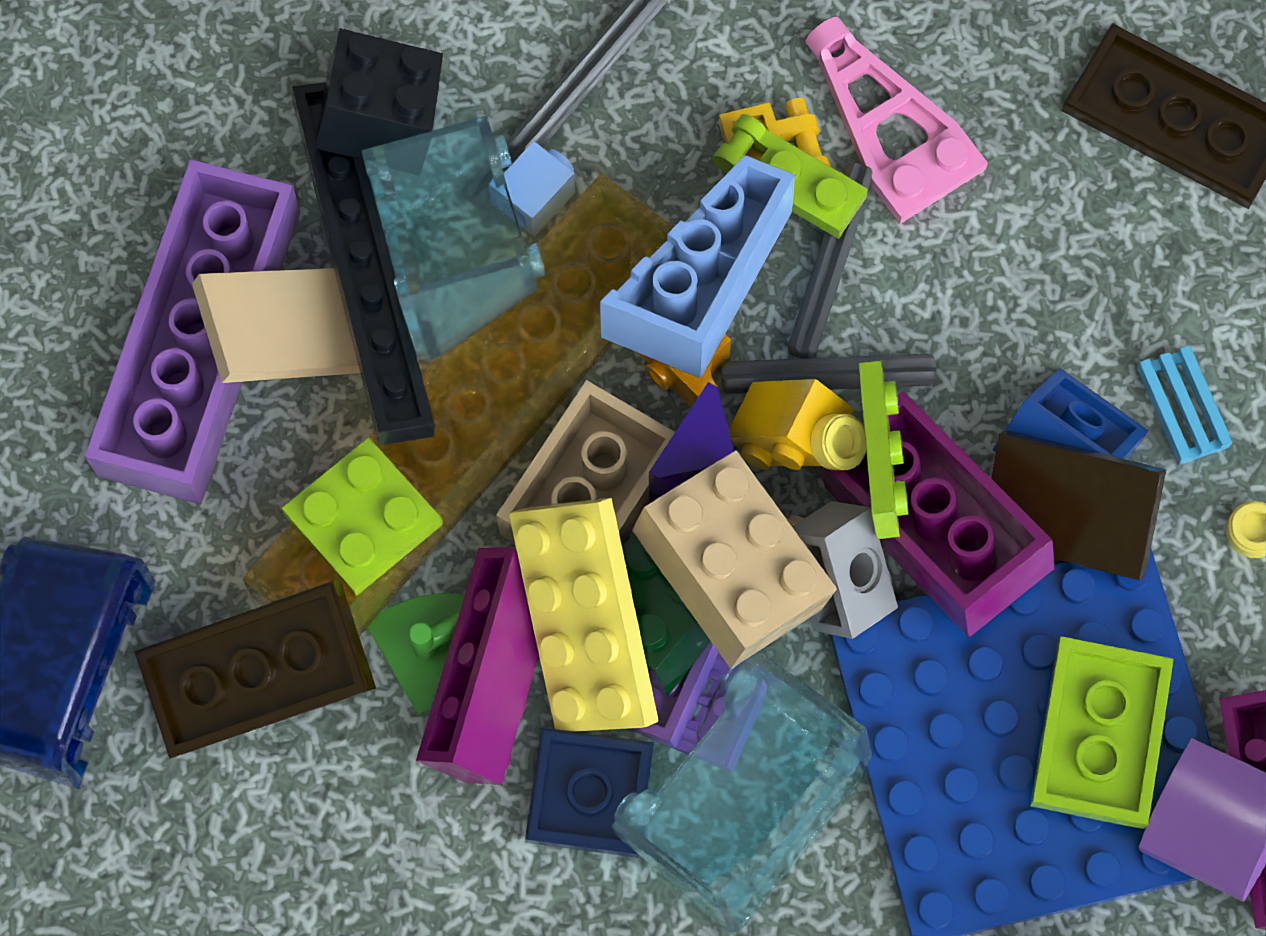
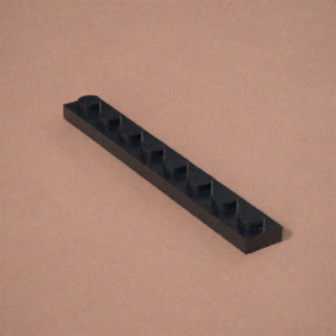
M325 82L292 86V102L378 446L434 437L435 423L366 161L314 148Z

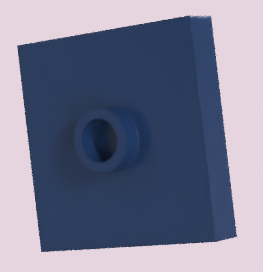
M541 728L525 842L639 858L654 742Z

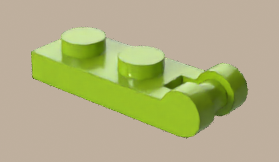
M742 114L732 128L734 136L728 144L722 143L713 155L712 160L715 165L725 173H728L747 154L751 147L764 154L760 159L761 162L795 174L792 212L839 239L867 198L868 188L768 131L754 117Z

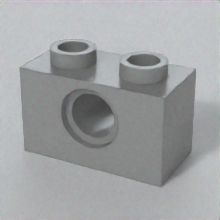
M831 501L792 526L837 588L823 609L810 617L813 631L853 639L898 608L892 586V578L887 568L880 539H877L871 507Z

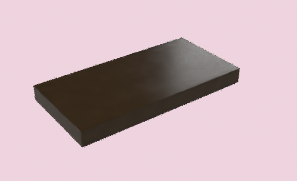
M1112 23L1063 104L1061 111L1249 209L1266 180V102Z
M340 579L134 651L169 759L376 689Z

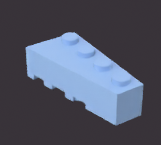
M745 155L701 199L700 207L686 222L680 220L667 234V241L650 258L645 256L631 270V277L617 291L612 289L600 301L601 338L701 378L792 213L795 174Z

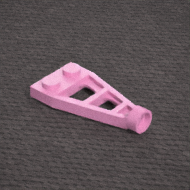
M832 17L824 21L808 35L806 44L819 60V65L861 165L872 169L871 187L899 224L986 170L988 162L960 125L860 44L839 17ZM840 49L844 50V53L839 57L831 56ZM863 75L873 77L890 96L889 100L866 114L860 111L848 90V85ZM894 114L907 116L922 128L927 135V142L898 160H892L885 155L876 134L877 126Z

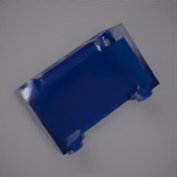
M23 537L17 545L10 544L7 547L0 566V574L3 576L0 584V766L79 790L89 764L79 759L83 750V741H80V739L91 742L94 731L89 726L124 629L126 625L134 626L137 618L131 607L134 604L147 607L156 580L145 562L140 558L120 552Z

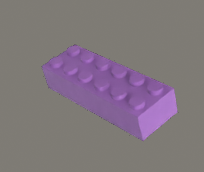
M189 160L85 454V458L97 477L202 504L243 382H221L192 282L199 274L281 270L301 212L293 185Z

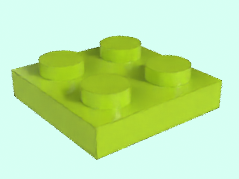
M369 437L281 508L287 519L355 596L359 595L443 525L442 518Z

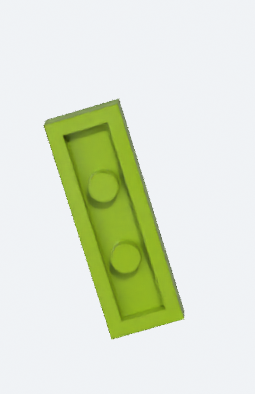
M881 361L859 363L871 508L877 539L900 537L898 516L909 515L905 481L895 482L893 465L904 464L900 430L890 431L888 416L899 414L896 382H885Z

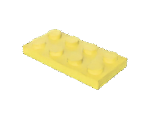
M612 498L528 507L510 512L511 527L555 729L574 732L645 728L658 722Z

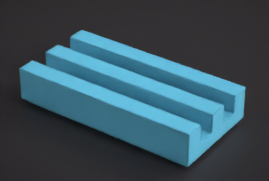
M1190 345L1180 348L1177 353L1170 354L1168 352L1160 355L1156 360L1150 361V359L1139 362L1137 370L1179 465L1231 446V437ZM1177 365H1182L1214 438L1212 441H1209L1178 372ZM1163 370L1196 445L1195 447L1188 448L1156 372Z

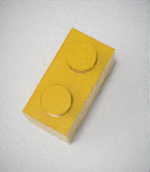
M816 379L752 382L729 427L732 444L741 450L739 455L742 459L758 469L768 470L770 466H785L790 469L800 470L802 466H821L814 458L810 444L811 433L819 419L828 414L852 415L854 408Z

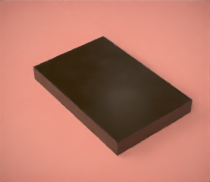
M1008 430L999 433L991 479L1052 539L1054 559L1138 581L1145 577L1167 469Z

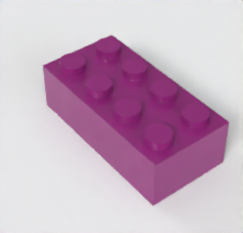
M902 391L897 395L899 414L888 416L890 431L900 430L904 464L893 465L895 482L905 481L909 515L898 516L900 537L880 539L881 546L947 616L970 637L1055 569L1053 541ZM867 451L861 463L850 470H829L820 466L824 486L838 502L871 507Z

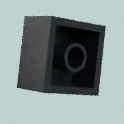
M339 28L327 71L314 148L419 173L433 131L443 53Z

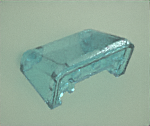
M487 116L362 150L365 167L375 193L377 209L383 224L396 276L394 283L419 363L443 357L538 290L535 278L546 276L537 243L526 246L521 234L502 169L512 166L504 134L493 137Z
M760 651L753 654L747 662H741L728 672L723 682V688L726 690L724 697L726 710L656 794L651 789L644 790L640 794L636 792L630 793L618 806L614 815V820L616 821L611 826L616 836L708 916L732 934L739 932L752 919L856 789L867 773V766L873 757L867 729L864 725Z

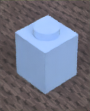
M533 141L492 185L494 206L535 237L576 193L575 173L573 172L572 164L557 150L550 149L547 152Z

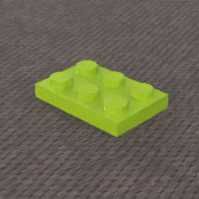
M1062 636L1059 638L1030 806L1145 829L1148 826L1173 658Z

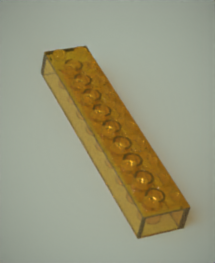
M603 173L598 175L422 375L435 423L434 437L378 446L375 430L368 436L442 518L443 525L359 595L355 596L341 580L359 637L613 344V342L601 338L600 301L612 289L617 291L631 277V270L645 256L650 258L667 241V234L674 226ZM292 523L243 577L251 597L262 606L340 579Z

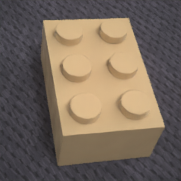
M586 380L497 513L496 517L500 535L515 543L509 513L521 508L612 498L621 545H623L643 508L649 504V471L675 432Z
M737 450L646 505L632 529L730 669L821 611L837 590L836 586Z

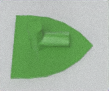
M437 593L413 597L389 607L364 621L418 715L432 707L465 594Z

